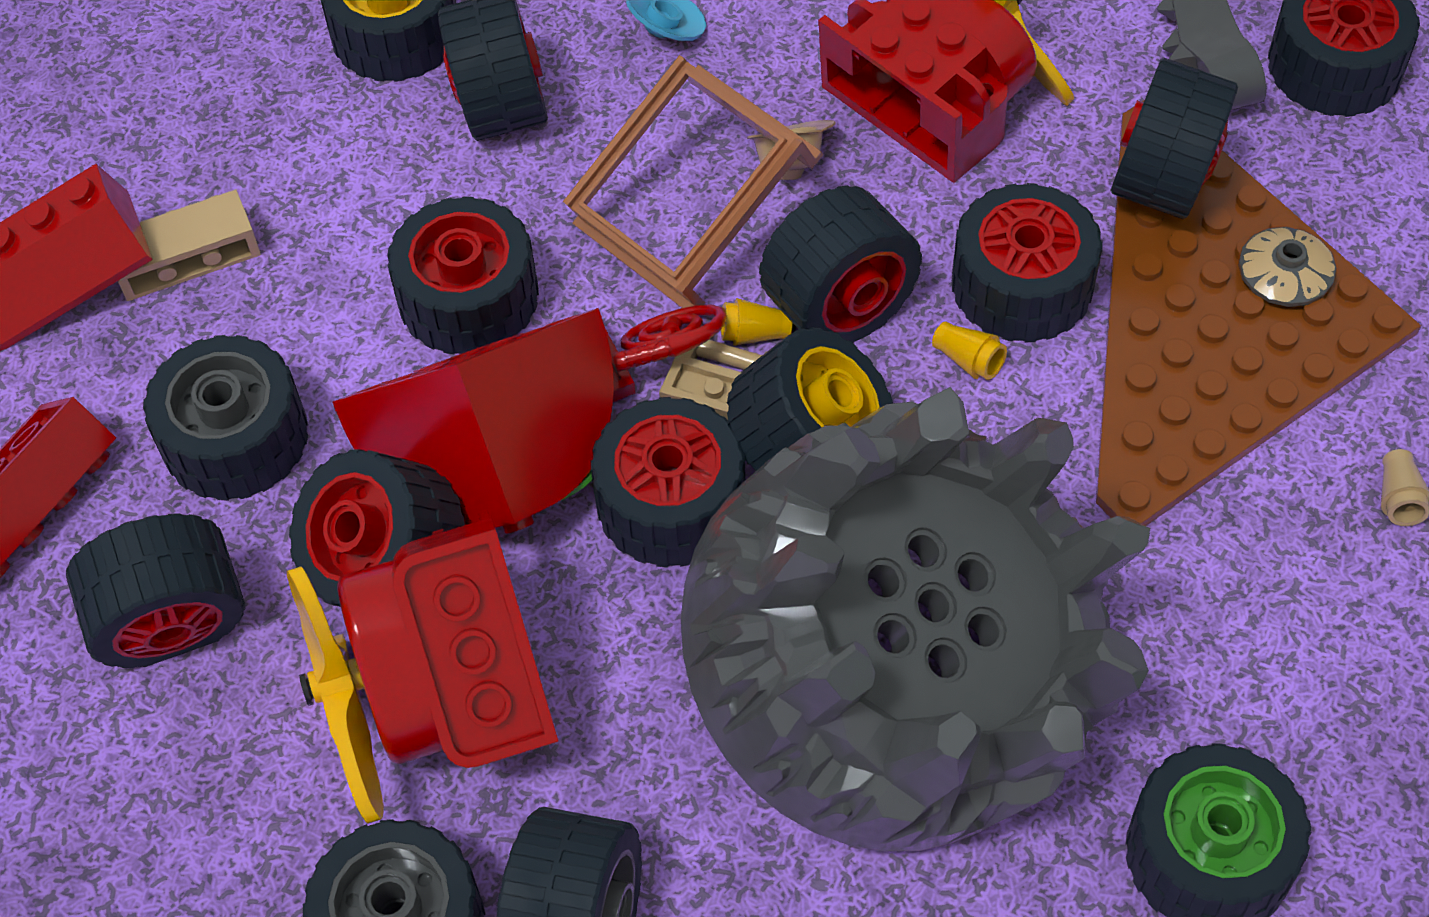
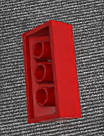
M98 164L92 165L0 222V351L9 348L153 260L129 192Z
M74 397L41 404L0 448V578L10 567L7 558L18 546L25 548L30 545L43 531L44 526L40 522L52 509L58 511L67 505L78 491L74 487L75 483L85 472L90 475L97 471L110 456L106 449L114 442L116 437Z

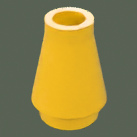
M738 298L735 299L734 303H723L722 307L726 311L727 321L721 329L722 341H733V345L737 346L784 339L791 335L792 322L780 309Z
M947 321L942 322L937 327L932 338V346L942 351L974 379H978L980 376L987 380L994 378L1001 370L1007 356V347L1000 343L997 335L955 326Z

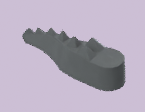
M1162 0L1157 6V11L1175 21L1176 26L1175 31L1162 45L1163 50L1172 53L1169 59L1236 82L1238 91L1231 110L1264 102L1267 86L1261 61L1251 43L1240 32L1228 1Z

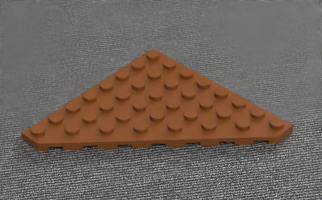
M1134 107L1122 115L1120 143ZM1120 146L1118 168L1126 150V147ZM1223 150L1212 176L1200 188L1194 205L1185 219L1116 196L1096 504L1110 518L1116 516L1130 517L1147 526L1416 336L1421 328V325ZM1290 227L1306 231L1320 239L1332 252L1336 265L1333 286L1323 298L1308 305L1286 307L1269 303L1254 294L1242 280L1238 266L1242 247L1253 235L1268 228Z

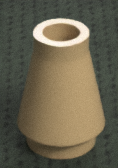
M1396 449L1388 452L1382 459L1384 471L1381 510L1396 525L1412 526L1419 524L1429 516V488L1414 462L1413 454L1410 451Z

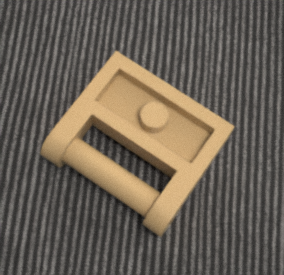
M708 340L700 346L674 358L659 391L660 397H671L673 399L687 398L702 405L706 404L728 420V393L732 389V382L741 372L698 360L697 357L745 369L762 355Z

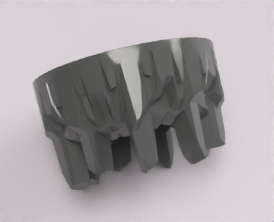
M951 387L923 400L919 404L913 401L886 404L851 427L846 423L838 426H824L812 433L806 434L789 448L785 447L734 490L710 519L694 550L684 583L681 636L683 659L690 689L708 732L727 762L755 793L782 815L813 833L846 845L878 851H921L956 843L1053 795L1063 781L1065 771L1085 759L1087 732L1097 723L1116 713L1119 702L1140 689L1149 671L1142 650L1134 640L1110 628V616L1101 598L1103 588L1108 584V579L1145 549L1149 542L1151 528L1125 516H1116L1084 528L1078 523L1076 517H1071L1060 508L1057 498L1047 487L1064 467L1074 448L1073 436L1067 422L1036 418L1001 441L991 444L987 436L977 435L968 428L964 402ZM908 549L914 551L919 556L921 566L913 562ZM958 573L967 580L970 590L960 583ZM868 578L874 580L879 585L882 597L876 595L871 590ZM918 602L928 609L931 621L922 616L918 608ZM968 627L977 633L980 645L971 639ZM877 633L883 634L889 640L892 653L886 651L880 645ZM928 657L934 659L939 665L941 677L930 669Z

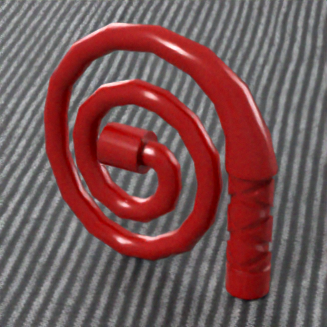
M712 304L695 305L663 313L634 326L621 337V348L623 351L613 353V360L617 371L621 372L634 366H642L650 362L666 359L667 357H677L707 342L726 323L727 315L725 309ZM699 316H714V318L702 326L703 320ZM682 324H689L685 328L681 329ZM638 337L639 342H633Z

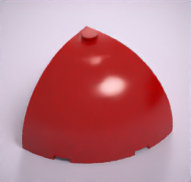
M599 308L450 357L414 370L413 373L379 383L332 401L343 430L354 449L371 450L430 466L451 483L452 490L458 495L460 500V508L464 516L465 525L480 521L478 514L488 511L495 528L503 526L505 534L512 533L534 524L533 514L565 498L577 488L591 470L592 450L595 441L600 438L601 431L610 422L612 414L614 377L608 336Z

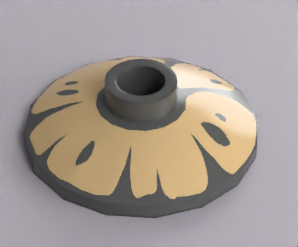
M1290 227L1268 228L1253 235L1242 247L1238 264L1242 280L1254 294L1269 303L1286 307L1304 306L1323 298L1333 286L1336 273L1332 252L1326 245L1308 232Z

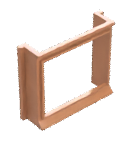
M679 55L563 202L577 215L572 224L681 308L704 305L706 302L693 290L694 287L796 159L810 169H813L822 158L823 153L700 65L694 67ZM688 80L692 85L770 139L775 145L676 270L672 271L588 207L587 204L685 81Z

